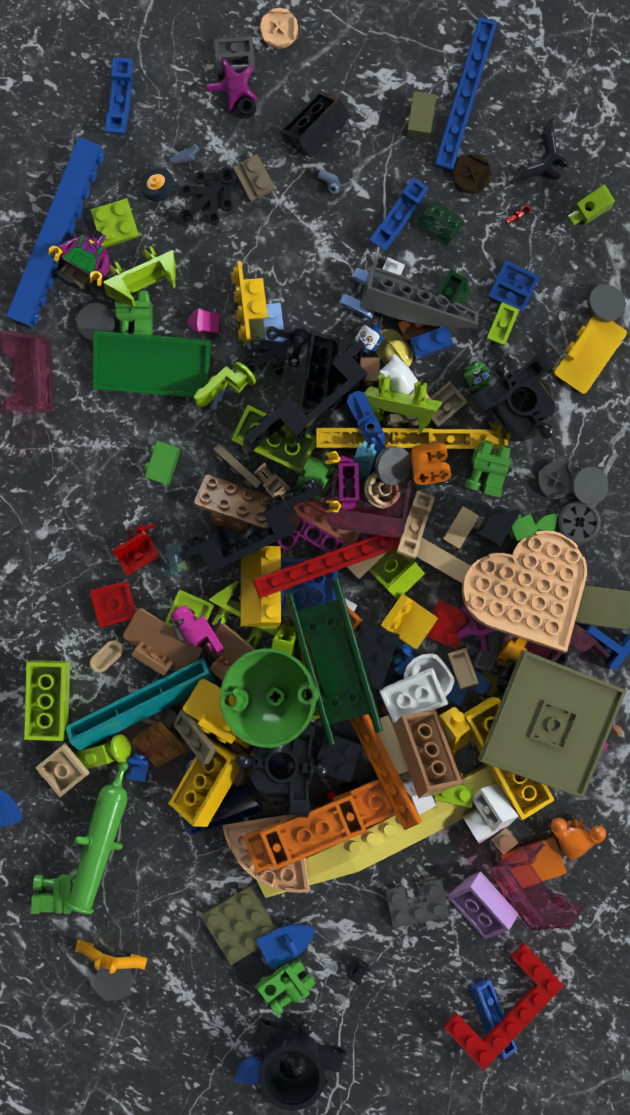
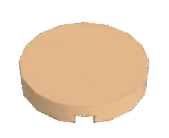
M271 9L261 19V37L270 47L277 49L288 47L295 41L298 34V24L295 16L287 9Z

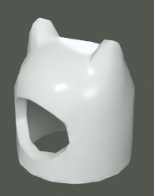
M395 354L391 355V361L378 372L379 375L384 374L385 378L390 375V391L409 395L415 388L414 383L418 382L409 367Z
M477 808L462 816L479 844L500 831L492 832Z

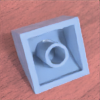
M281 303L266 304L267 319L249 320L250 340L254 336L268 339L266 330L270 326L284 330ZM277 337L274 341L283 342L285 338ZM249 341L248 344H247L248 350H252L251 345H250V341Z

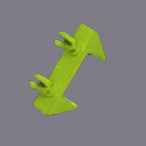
M149 246L150 253L146 249L142 252L147 262L123 272L119 263L115 262L116 269L110 264L109 272L113 277L103 282L107 296L134 307L135 301L130 293L149 286L164 277L175 288L176 264L174 251L171 250L158 256L153 247Z
M384 374L378 375V388L370 386L364 392L378 422L380 423L384 419L383 411L411 417L415 416L418 417V433H421L433 418L442 402L426 398L427 383H424L422 386L421 381L414 383L413 396L390 391V375L386 378Z
M235 581L209 599L210 602L218 605L220 609L211 624L216 625L221 618L220 624H225L229 615L232 614L241 618V604L231 600L239 581ZM253 627L246 642L250 643L253 637H256L253 643V647L256 648L263 633L267 632L275 636L278 632V627Z

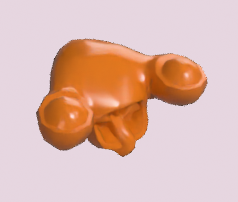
M556 817L550 823L551 831L557 837L564 855L570 860L581 857L592 846L604 841L606 837V829L602 826L596 825L591 828L590 832H587L585 825L576 818L566 823L564 819Z

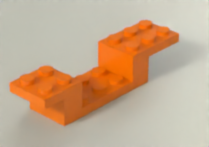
M376 779L333 797V802L309 811L308 818L294 817L282 823L278 820L243 835V839L257 873L271 867L277 870L366 833V827L393 817L396 813L380 780Z

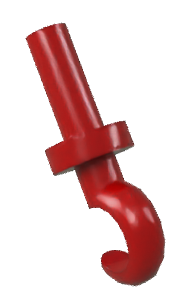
M526 205L522 206L520 212L515 211L513 216L505 219V223L508 224L515 219L519 221L521 216L524 215L523 209H527L529 214H531V208Z
M155 524L139 525V528L135 529V535L139 532L142 533L143 531L155 528ZM129 528L127 530V534L129 537L133 538L135 535L130 534Z

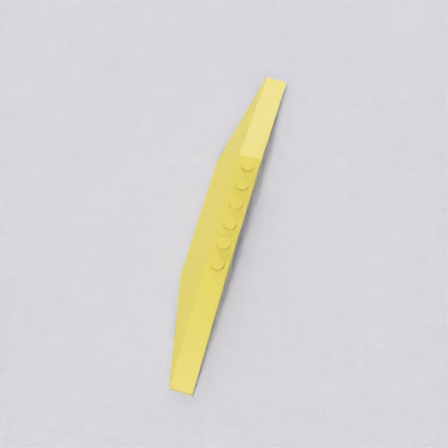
M486 764L461 777L462 786L474 788L473 797L481 788L496 784ZM434 801L436 806L419 815L422 822L409 829H403L397 815L366 827V833L305 858L309 885L359 872L460 821L463 818L462 816L475 809L476 806L473 801L472 808ZM257 880L265 898L286 892L271 888Z

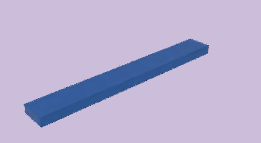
M482 17L478 19L434 164L435 167L453 171L498 22Z

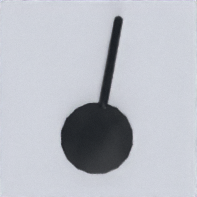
M254 954L245 956L236 964L237 976L246 983L260 982L259 979L264 973L262 960Z

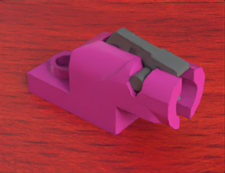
M187 605L171 613V621L180 641H186L192 647H196L208 640L206 645L211 653L215 652L218 656L224 652V647L204 616L197 619L188 609Z

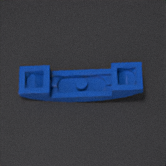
M113 57L111 72L112 88L105 133L125 135L131 104L133 60Z
M413 177L369 241L386 251L403 229L429 187Z

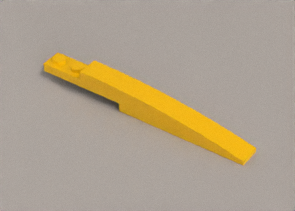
M316 428V448L357 449L358 445H363V442H366L360 428ZM367 428L369 431L374 430V428ZM382 428L385 434L384 444L386 448L397 446L405 450H411L420 445L443 443L446 445L447 450H468L475 447L478 448L482 439L492 442L493 450H497L499 444L508 446V440L500 437L493 430L425 428L421 433H418L419 428Z

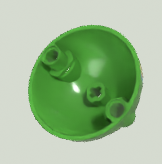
M263 648L246 653L230 667L222 682L220 704L224 719L236 736L251 745L272 748L291 742L306 729L313 717L320 693L315 687L309 671L298 659L281 650ZM307 689L312 692L310 700L306 699L305 693ZM280 694L281 699H275V695ZM231 695L235 698V703L233 706L229 703V697Z

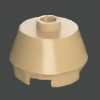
M374 471L363 484V496L375 507L388 508L400 497L399 485H389L381 482L377 478V472Z

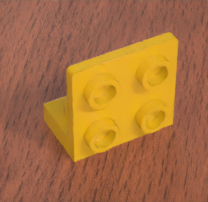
M402 593L381 626L386 630L400 634V639L417 649L438 618Z

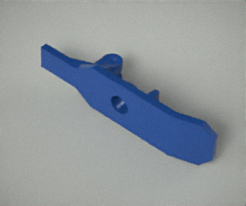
M356 390L348 394L346 402L369 446L374 444V449L377 450L379 455L386 448L384 444L385 434L364 392ZM368 424H372L374 426L373 431H369L367 429Z

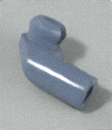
M321 169L318 179L327 182L328 190L331 194L339 193L341 186L338 177Z

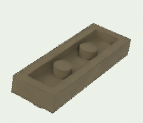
M218 443L214 448L217 452L215 456L222 463L226 460L231 465L229 469L238 476L240 473L245 477L243 482L251 489L253 487L258 489L262 483Z
M180 710L173 726L202 764H209L216 751L215 746L199 728V725L192 716Z

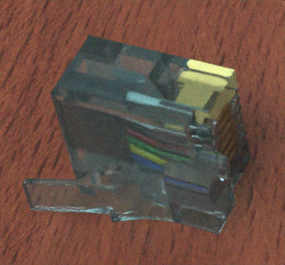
M182 541L165 545L168 559L161 553L158 546H155L163 561L167 563L172 577L181 575V572L191 570L188 559L182 561L178 555L183 549Z

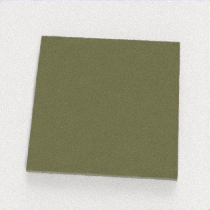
M521 650L478 760L584 798L627 690L528 651Z

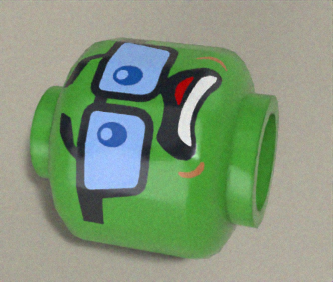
M474 361L465 367L464 378L471 389L484 390L490 385L489 382L492 379V374L484 362Z

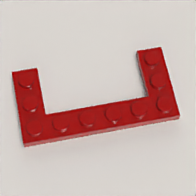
M522 943L510 957L534 981L535 985L482 1040L457 1012L443 1025L445 1030L483 1070L492 1063L564 987L525 943Z

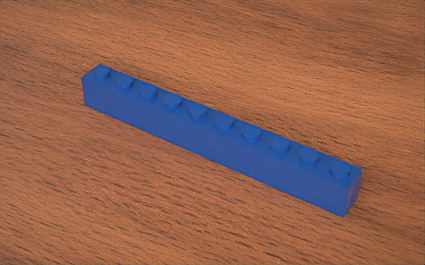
M78 137L7 313V317L12 321L32 329L34 324L36 325L39 321V311L46 304V294L48 289L52 288L54 274L61 266L60 259L62 256H60L57 262L54 261L55 254L48 256L49 248L51 246H59L68 241L69 237L75 232V222L82 214L84 200H87L89 197L91 182L96 180L97 167L104 160V152L98 144Z

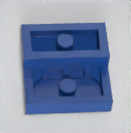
M505 260L489 293V297L524 312L540 276Z

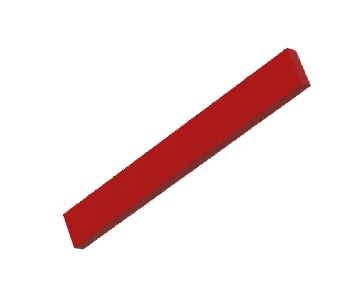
M397 528L253 579L252 581L260 599L398 549L401 537Z

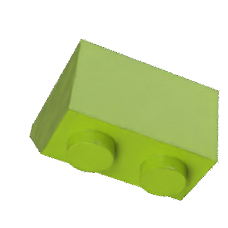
M397 549L387 552L369 570L397 600L402 593L405 594L425 574L412 558L397 553Z

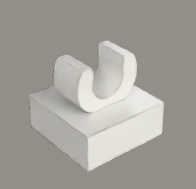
M387 257L382 269L401 275L405 265Z

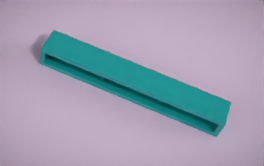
M202 658L65 726L70 743L81 751L190 697L201 679H207L216 684L214 674L209 670L210 666Z

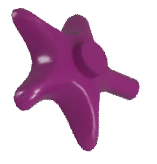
M222 60L221 66L224 71V80L219 83L207 84L208 92L223 91L226 93L228 113L234 111L236 103L241 96L256 102L257 97L248 86L249 77L254 69L253 65L250 64L243 72L237 73L227 60Z
M465 605L462 606L461 610L469 617L470 621L458 632V637L464 638L475 634L480 639L482 652L490 651L488 635L491 632L500 631L482 625L473 618Z

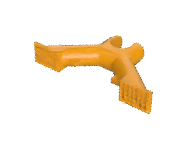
M79 939L75 952L82 953L92 960L96 970L106 968L110 970L109 974L114 973L117 969L139 968L145 970L148 959L131 954L130 957L106 955L94 948L93 943Z

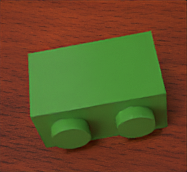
M157 441L156 445L153 444L150 450V455H152L150 463L147 462L144 468L145 477L170 485L181 449Z

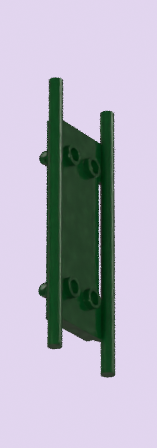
M339 578L332 580L337 600L297 611L293 593L285 595L305 667L312 676L315 687L320 693L316 705L328 746L336 744L330 726L333 723L370 714L375 733L383 731ZM304 634H307L326 701H323Z

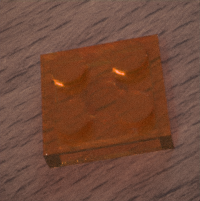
M161 721L140 732L132 739L156 768L182 754L185 750Z

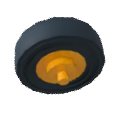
M156 168L150 170L142 177L140 188L146 199L159 202L165 200L173 193L175 182L168 170Z

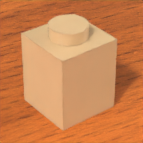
M507 827L490 837L491 841L503 855L518 844V841Z

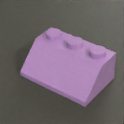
M481 871L468 876L447 896L484 939L510 930L519 915Z

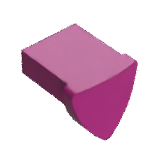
M198 308L191 314L187 323L193 331L216 334L219 333L220 314L203 311V309Z

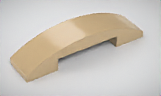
M417 490L400 538L397 553L416 559L423 531L435 499L434 496Z

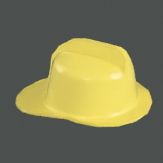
M392 329L380 331L383 335V340L375 352L383 363L387 365L391 361V355L395 354L409 367L413 360V353L407 342H404L403 337Z

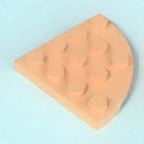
M281 815L222 825L229 848H231L237 862L249 875L271 888L295 893L310 892L305 858L277 870L271 867L257 873L243 839V835L278 820L280 823L294 818V816Z

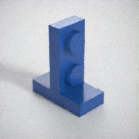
M587 624L584 628V631L588 633L586 637L595 643L599 641L603 644L602 648L612 654L605 665L617 671L630 653V634H627L619 645L594 626Z

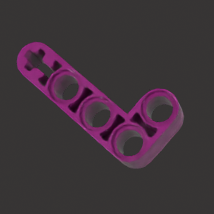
M300 516L301 528L289 535L292 538V544L286 547L281 543L282 539L278 540L279 546L283 549H291L299 537L304 538L326 552L336 550L338 543L342 544L340 548L348 546L347 543ZM313 528L319 533L318 537L314 540L307 536L308 531ZM327 538H332L335 541L334 548H325L324 541Z

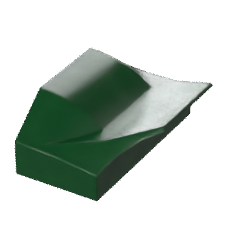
M450 269L436 296L441 294L447 297L452 304L457 302L464 305L471 293L467 286V278Z

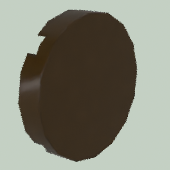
M476 154L460 158L455 164L453 171V181L456 187L467 194H477L483 191L489 184L492 175L488 161Z

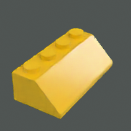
M266 546L241 558V627H279L281 624V591L259 599L252 581L253 579L281 570V546Z
M211 739L209 740L215 746L216 751L209 764H202L197 756H195L168 803L192 826H208L240 771L235 764L238 754Z

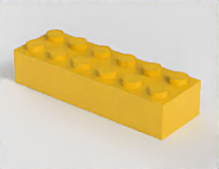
M490 697L463 713L465 720L471 726L470 736L479 753H481L501 700L497 697ZM486 764L496 784H498L517 813L518 819L524 820L554 801L547 785Z

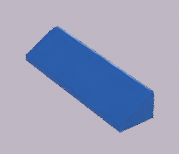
M490 979L469 987L486 1034L504 1018V1013ZM514 1039L497 1058L505 1060L518 1050Z

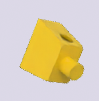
M456 707L441 714L438 718L449 748L454 753L468 745L471 726L465 720L463 713Z

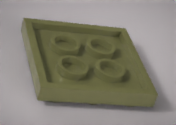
M248 885L201 915V918L230 965L260 948L256 941L257 938L277 929L251 885Z

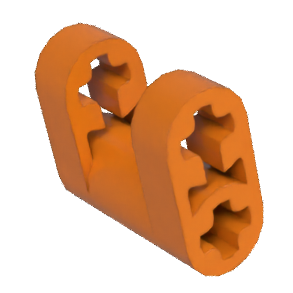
M432 443L416 446L411 449L410 457L413 478L416 484L439 483L447 481L451 477L449 464L442 462L448 457L446 445L443 443Z

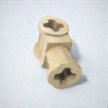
M266 463L262 464L253 475L257 476L264 483L263 486L272 497L279 494L282 496L287 490L291 489L280 477L273 474L266 467Z

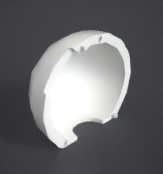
M433 653L422 654L414 658L407 665L404 679L433 668L446 697L454 684V677L446 664Z

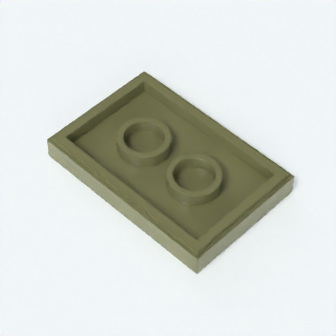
M585 585L575 622L629 630L630 591Z

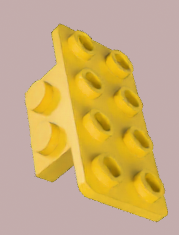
M237 261L236 266L233 267V272H231L232 284L236 285L233 295L234 302L238 303V310H236V320L240 322L238 338L239 341H242L243 345H247L250 341L249 320L267 319L268 315L263 278L244 280L242 262Z
M593 316L586 326L582 325L576 334L578 338L575 342L571 341L565 350L567 354L554 371L556 377L581 394L587 393L627 335V331L615 322L605 323Z
M201 679L183 706V711L198 720L199 728L208 734L212 732L217 735L216 738L225 744L227 742L232 744L235 741L248 748L251 744L236 736L224 719L220 704L221 688L207 679ZM231 695L229 697V703L232 706L235 703V698Z

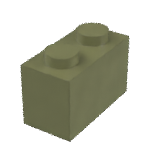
M414 91L413 97L408 99L407 110H410V116L405 118L404 129H407V137L429 140L437 95Z

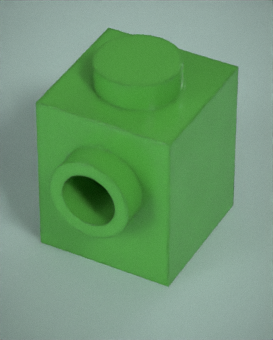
M519 514L508 533L510 539L513 538L514 541H519L539 532L531 514L523 517Z

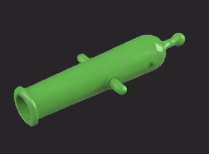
M127 761L124 763L118 762L115 780L112 784L104 786L99 792L87 836H77L75 838V842L84 845L69 901L64 904L67 909L82 914H92L94 912L92 906L110 852L113 849L121 850L123 847L121 843L114 842L128 800L127 791L122 788L123 776L129 766Z

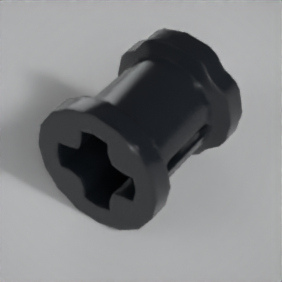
M357 958L355 966L346 975L351 981L360 985L362 978L367 971L370 972L371 967L362 959Z

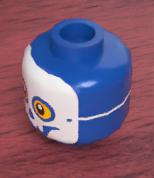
M373 323L370 326L364 324L355 336V341L361 340L365 344L364 352H374L383 340V335L380 333L382 329Z

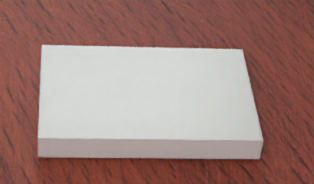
M433 668L379 690L393 724L401 716L432 711L448 704Z

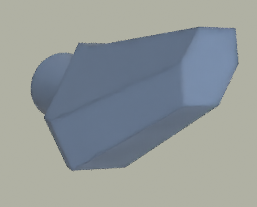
M193 144L189 150L185 148L169 158V160L175 164L195 160L194 155L200 149L196 144Z
M225 389L210 402L209 410L217 411L218 402H221Z

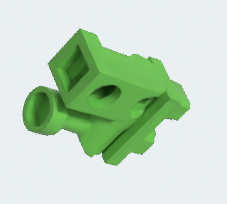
M137 291V301H135L134 307L120 301H115V314L120 321V332L128 333L129 323H134L133 334L153 335V304L150 302L147 291Z
M482 439L479 447L474 448V454L471 458L473 465L472 476L466 480L465 487L479 491L481 486L484 494L501 498L502 486L511 463L509 458L510 447L499 444L497 452H491L493 443ZM482 472H485V476L481 485V482L478 480Z
M62 874L56 879H44L43 875H35L33 890L36 893L32 896L31 914H39L40 912L70 914L72 910L67 909L64 904L69 901L76 874ZM43 887L53 888V892L41 890Z
M299 959L292 963L286 962L265 980L262 979L257 983L258 991L277 1016L283 1013V1007L290 1002H300L304 997L306 998L310 995L309 990L316 984L309 973L302 979L298 976L305 969ZM283 991L285 992V995L280 1000L274 999Z

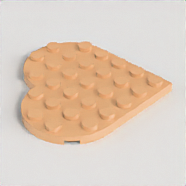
M554 531L536 532L523 538L514 548L512 555L492 553L478 559L469 568L462 585L465 606L473 618L486 627L566 653L586 582V560L579 551L578 545L563 534Z

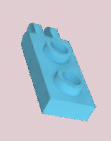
M365 441L363 445H358L354 462L358 463L359 477L367 479L377 450L374 449V444H371L370 448L366 447L367 442Z

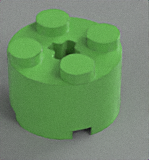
M310 456L301 476L298 478L296 486L300 488L304 486L305 481L313 477L315 480L321 477L324 482L322 489L325 490L330 481L327 476L331 477L335 467ZM321 491L319 495L312 497V499L319 502L324 491Z

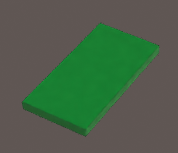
M95 330L93 341V389L194 398L195 393L209 382L211 340Z

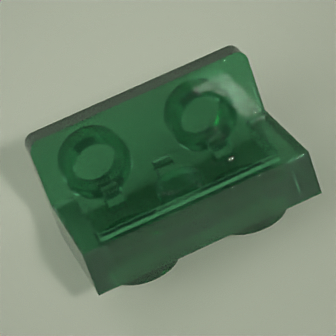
M435 199L425 209L417 223L445 246H448L453 237L463 227L465 221Z

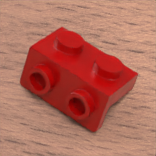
M145 531L136 534L132 539L112 550L127 575L132 574L160 556L151 537Z

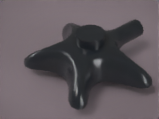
M512 659L506 660L503 672L481 671V676L492 685L489 690L484 692V697L504 695L512 675L514 665Z

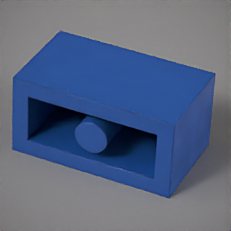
M442 327L416 336L409 341L415 361L449 349L454 344L448 327Z

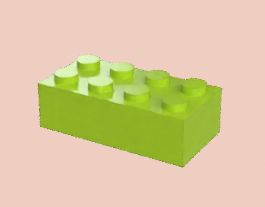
M247 405L231 439L232 442L243 447L245 432L251 427L255 428L258 426L259 421L267 414ZM275 432L253 452L302 474L303 468L316 446V437L308 434L291 448Z
M31 660L26 662L24 740L64 741L68 738L65 726L69 722L70 661Z

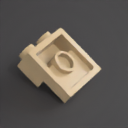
M66 743L36 767L40 776L49 783L53 792L57 793L59 797L89 774V771Z

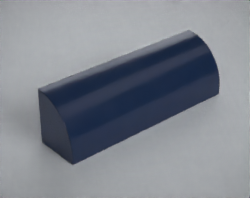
M246 786L226 793L207 827L192 826L185 818L182 817L185 831L192 836L260 813L262 809L259 799L253 796Z

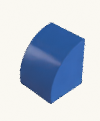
M251 1057L240 1063L236 1071V1083L258 1084L260 1061L257 1060L258 1057Z

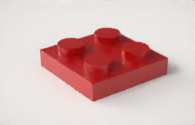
M128 581L90 590L99 628L127 621L134 617L136 609Z
M438 599L432 611V614L438 620L427 636L457 650L462 640L457 634L469 623V617L462 610Z

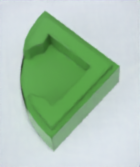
M549 514L542 517L536 523L537 529L541 531H554L558 514Z

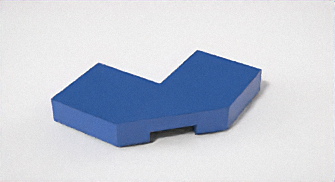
M475 671L479 685L460 690L455 678L452 690L446 696V699L461 706L468 689L483 695L485 691L490 689L491 684L481 676L480 672Z

